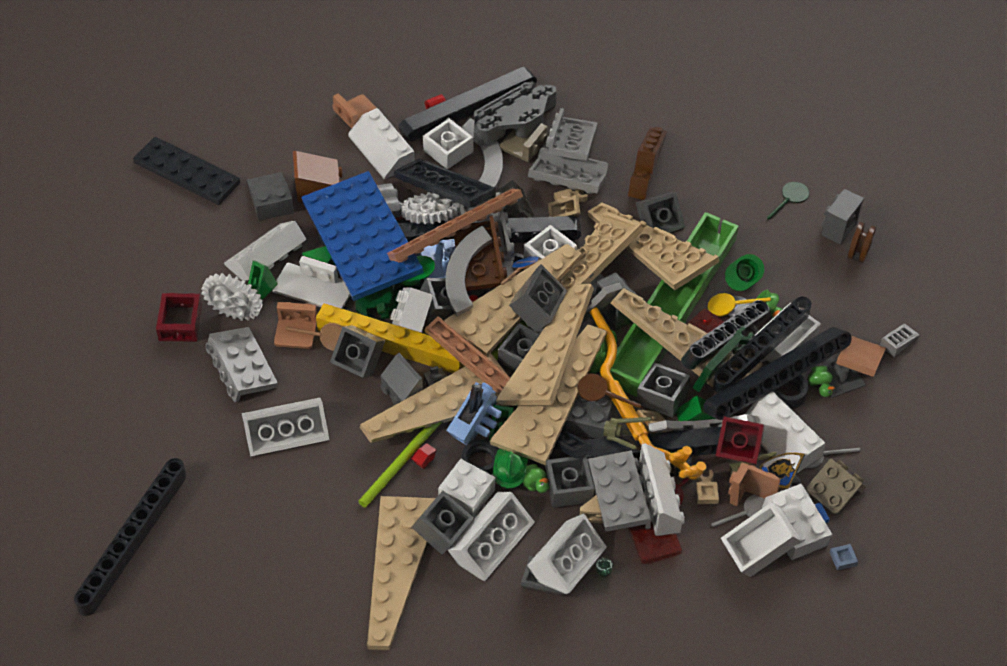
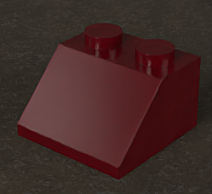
M723 417L716 457L757 464L764 434V424Z

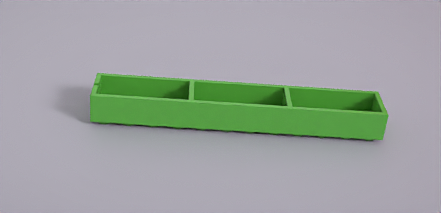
M705 212L687 242H690L697 249H705L706 253L712 256L716 254L719 257V263L676 290L661 280L647 304L658 306L662 312L670 316L675 315L678 317L677 320L685 323L734 245L739 226L723 220L719 234L720 218ZM633 323L617 348L616 359L610 373L625 392L637 397L639 385L653 364H660L668 350Z

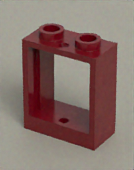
M162 293L156 326L159 341L197 342L202 312L200 294ZM167 307H193L191 324H165Z

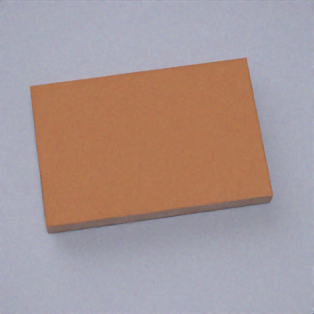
M852 336L850 345L841 351L836 364L873 377L886 348Z

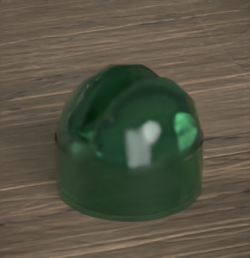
M601 558L596 562V572L598 575L607 577L612 573L613 563L611 560Z

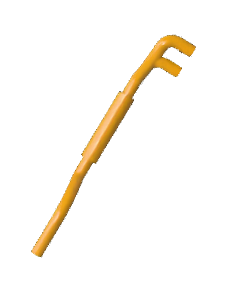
M593 308L590 311L592 318L598 328L606 331L607 356L600 369L601 377L607 382V391L628 399L619 382L614 380L610 373L617 354L615 337L599 309ZM611 397L623 419L639 418L632 405ZM642 422L626 423L635 441H639L641 446L642 444H648L664 452L666 460H669L671 464L680 470L679 476L681 478L688 477L689 479L696 480L706 469L704 462H697L693 466L686 462L692 453V449L689 446H685L675 453L657 448L650 442L647 436L648 432Z

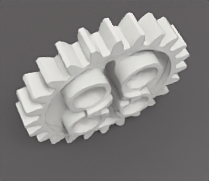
M430 192L427 195H414V198H408V200H404V203L401 204L403 218H406V221H417V224L424 222V224H434L435 221L441 223V220L448 221V218L453 219L454 216L460 213L459 203Z
M215 273L214 276L210 275L209 278H206L201 288L203 290L201 294L205 296L204 300L209 301L207 304L213 305V310H220L219 314L225 313L226 317L232 316L233 319L238 317L241 321L244 318L246 320L254 319L255 316H258L263 306V300L260 299L261 295L256 294L257 290L251 289V284L246 285L245 280L239 281L237 276L234 279L230 274L226 277L223 273L220 276Z

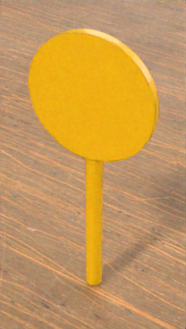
M721 293L709 300L708 310L714 316H725L731 313L737 304L753 303L756 300L767 302L771 301V298L735 301L732 295Z

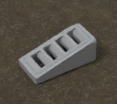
M904 323L881 339L880 346L885 347L886 352L896 357L916 340L919 334Z

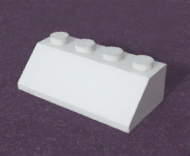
M378 108L363 114L348 133L350 139L384 180L394 176L395 170L415 161L414 150Z
M296 221L280 223L224 262V264L241 280H249L253 260L271 269L275 261L288 257V252L302 247V242L306 240V237Z
M773 391L755 401L746 412L748 415L755 416L756 423L764 424L761 446L768 453L776 451L777 455L784 453L805 454L798 472L822 457L825 442Z
M321 398L242 413L250 456L330 440Z
M642 444L639 471L640 475L642 474L644 491L648 494V507L653 512L654 521L652 523L655 535L680 533L681 526L685 520L683 512L679 511V495L674 492V477H670V461L666 460L664 452L648 444Z
M497 492L447 550L461 567L482 581H486L535 522L512 492Z
M581 514L567 520L532 559L528 567L539 583L568 594L607 547L585 514Z

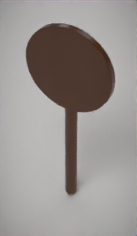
M588 374L583 376L578 382V393L587 401H598L605 395H608L637 408L642 407L641 404L607 391V382L600 375Z

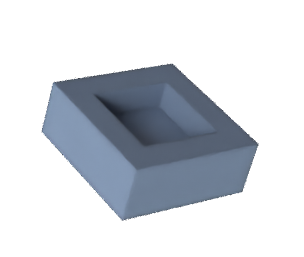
M851 544L831 548L830 555L837 570L857 566L858 560Z

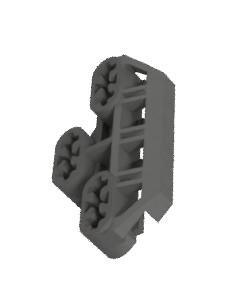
M525 82L474 111V138L479 144L489 145L505 136L506 130L509 128H514L516 136L520 138L532 135L541 123L544 124V112L556 106V87L540 85L535 88V83Z

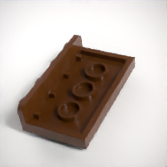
M493 215L489 216V221L471 223V227L464 230L459 229L453 236L455 248L467 235L481 226L484 227L492 238V243L473 256L469 263L465 276L466 291L498 287L507 278V269L502 266V263H504V253L499 250V247H502L501 238L496 234V232H499L498 222L494 221Z

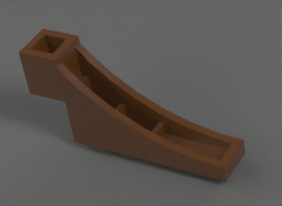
M650 127L638 149L635 169L629 185V197L645 200L648 195L656 163L667 135V131L660 127Z

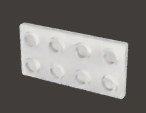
M305 256L301 257L299 261L300 266L286 263L276 280L278 285L272 290L274 293L318 307H322L323 303L343 309L350 297V293L343 280L338 278L337 266Z

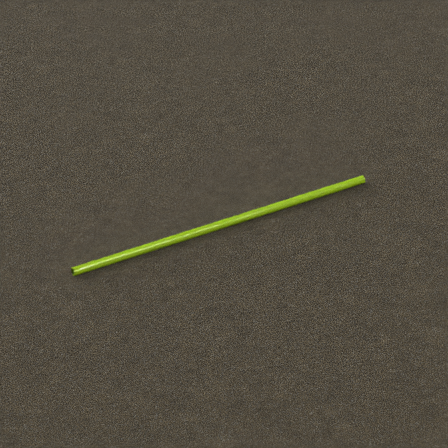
M523 319L519 322L520 324L528 327V325ZM511 332L491 352V354L496 360H498L499 347L503 344V342L507 339ZM442 422L432 424L431 427H424L358 500L362 507L366 508Z

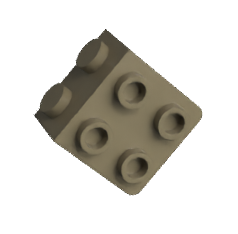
M541 123L533 134L526 138L516 136L513 129L500 144V149L529 163L547 141V126Z
M830 458L810 482L806 490L832 513L838 514L857 491L862 493L867 487L862 484L864 479L858 474L854 473L851 475L846 471L849 467L842 461L838 460V462H835Z

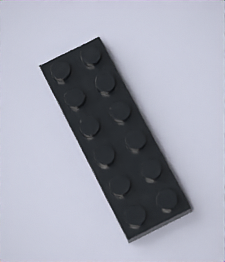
M156 136L133 157L135 164L217 205H220L241 183L239 177Z
M420 158L394 171V178L468 208L475 207L482 201H486L496 195V188Z

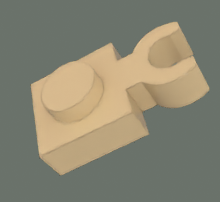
M571 189L555 192L554 199L557 201L578 195L579 202H585L588 195L584 194V190L576 189L572 192Z
M709 470L708 477L701 475L698 478L699 482L696 483L697 504H718L717 482H712L714 475L712 470Z

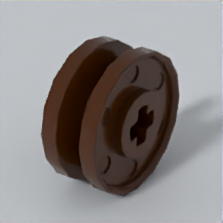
M860 221L853 236L847 258L853 259L857 252L860 253L859 262L864 263L873 242L876 226L871 225L868 232H865V223Z

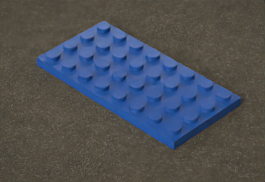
M369 171L301 197L353 301L424 273L414 253L409 255L406 261L400 263L389 259L388 252L408 243Z

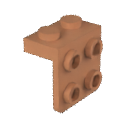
M339 93L333 96L334 104L332 106L334 111L351 129L363 114L376 109L372 102L362 94L349 101H346Z
M278 302L277 313L279 320L274 339L275 346L311 349L315 335L288 331L285 327L315 332L317 325L316 305Z
M742 462L738 471H734L729 480V483H731L728 491L730 504L738 506L745 491L764 499L778 493L780 478L773 473H767L754 465Z

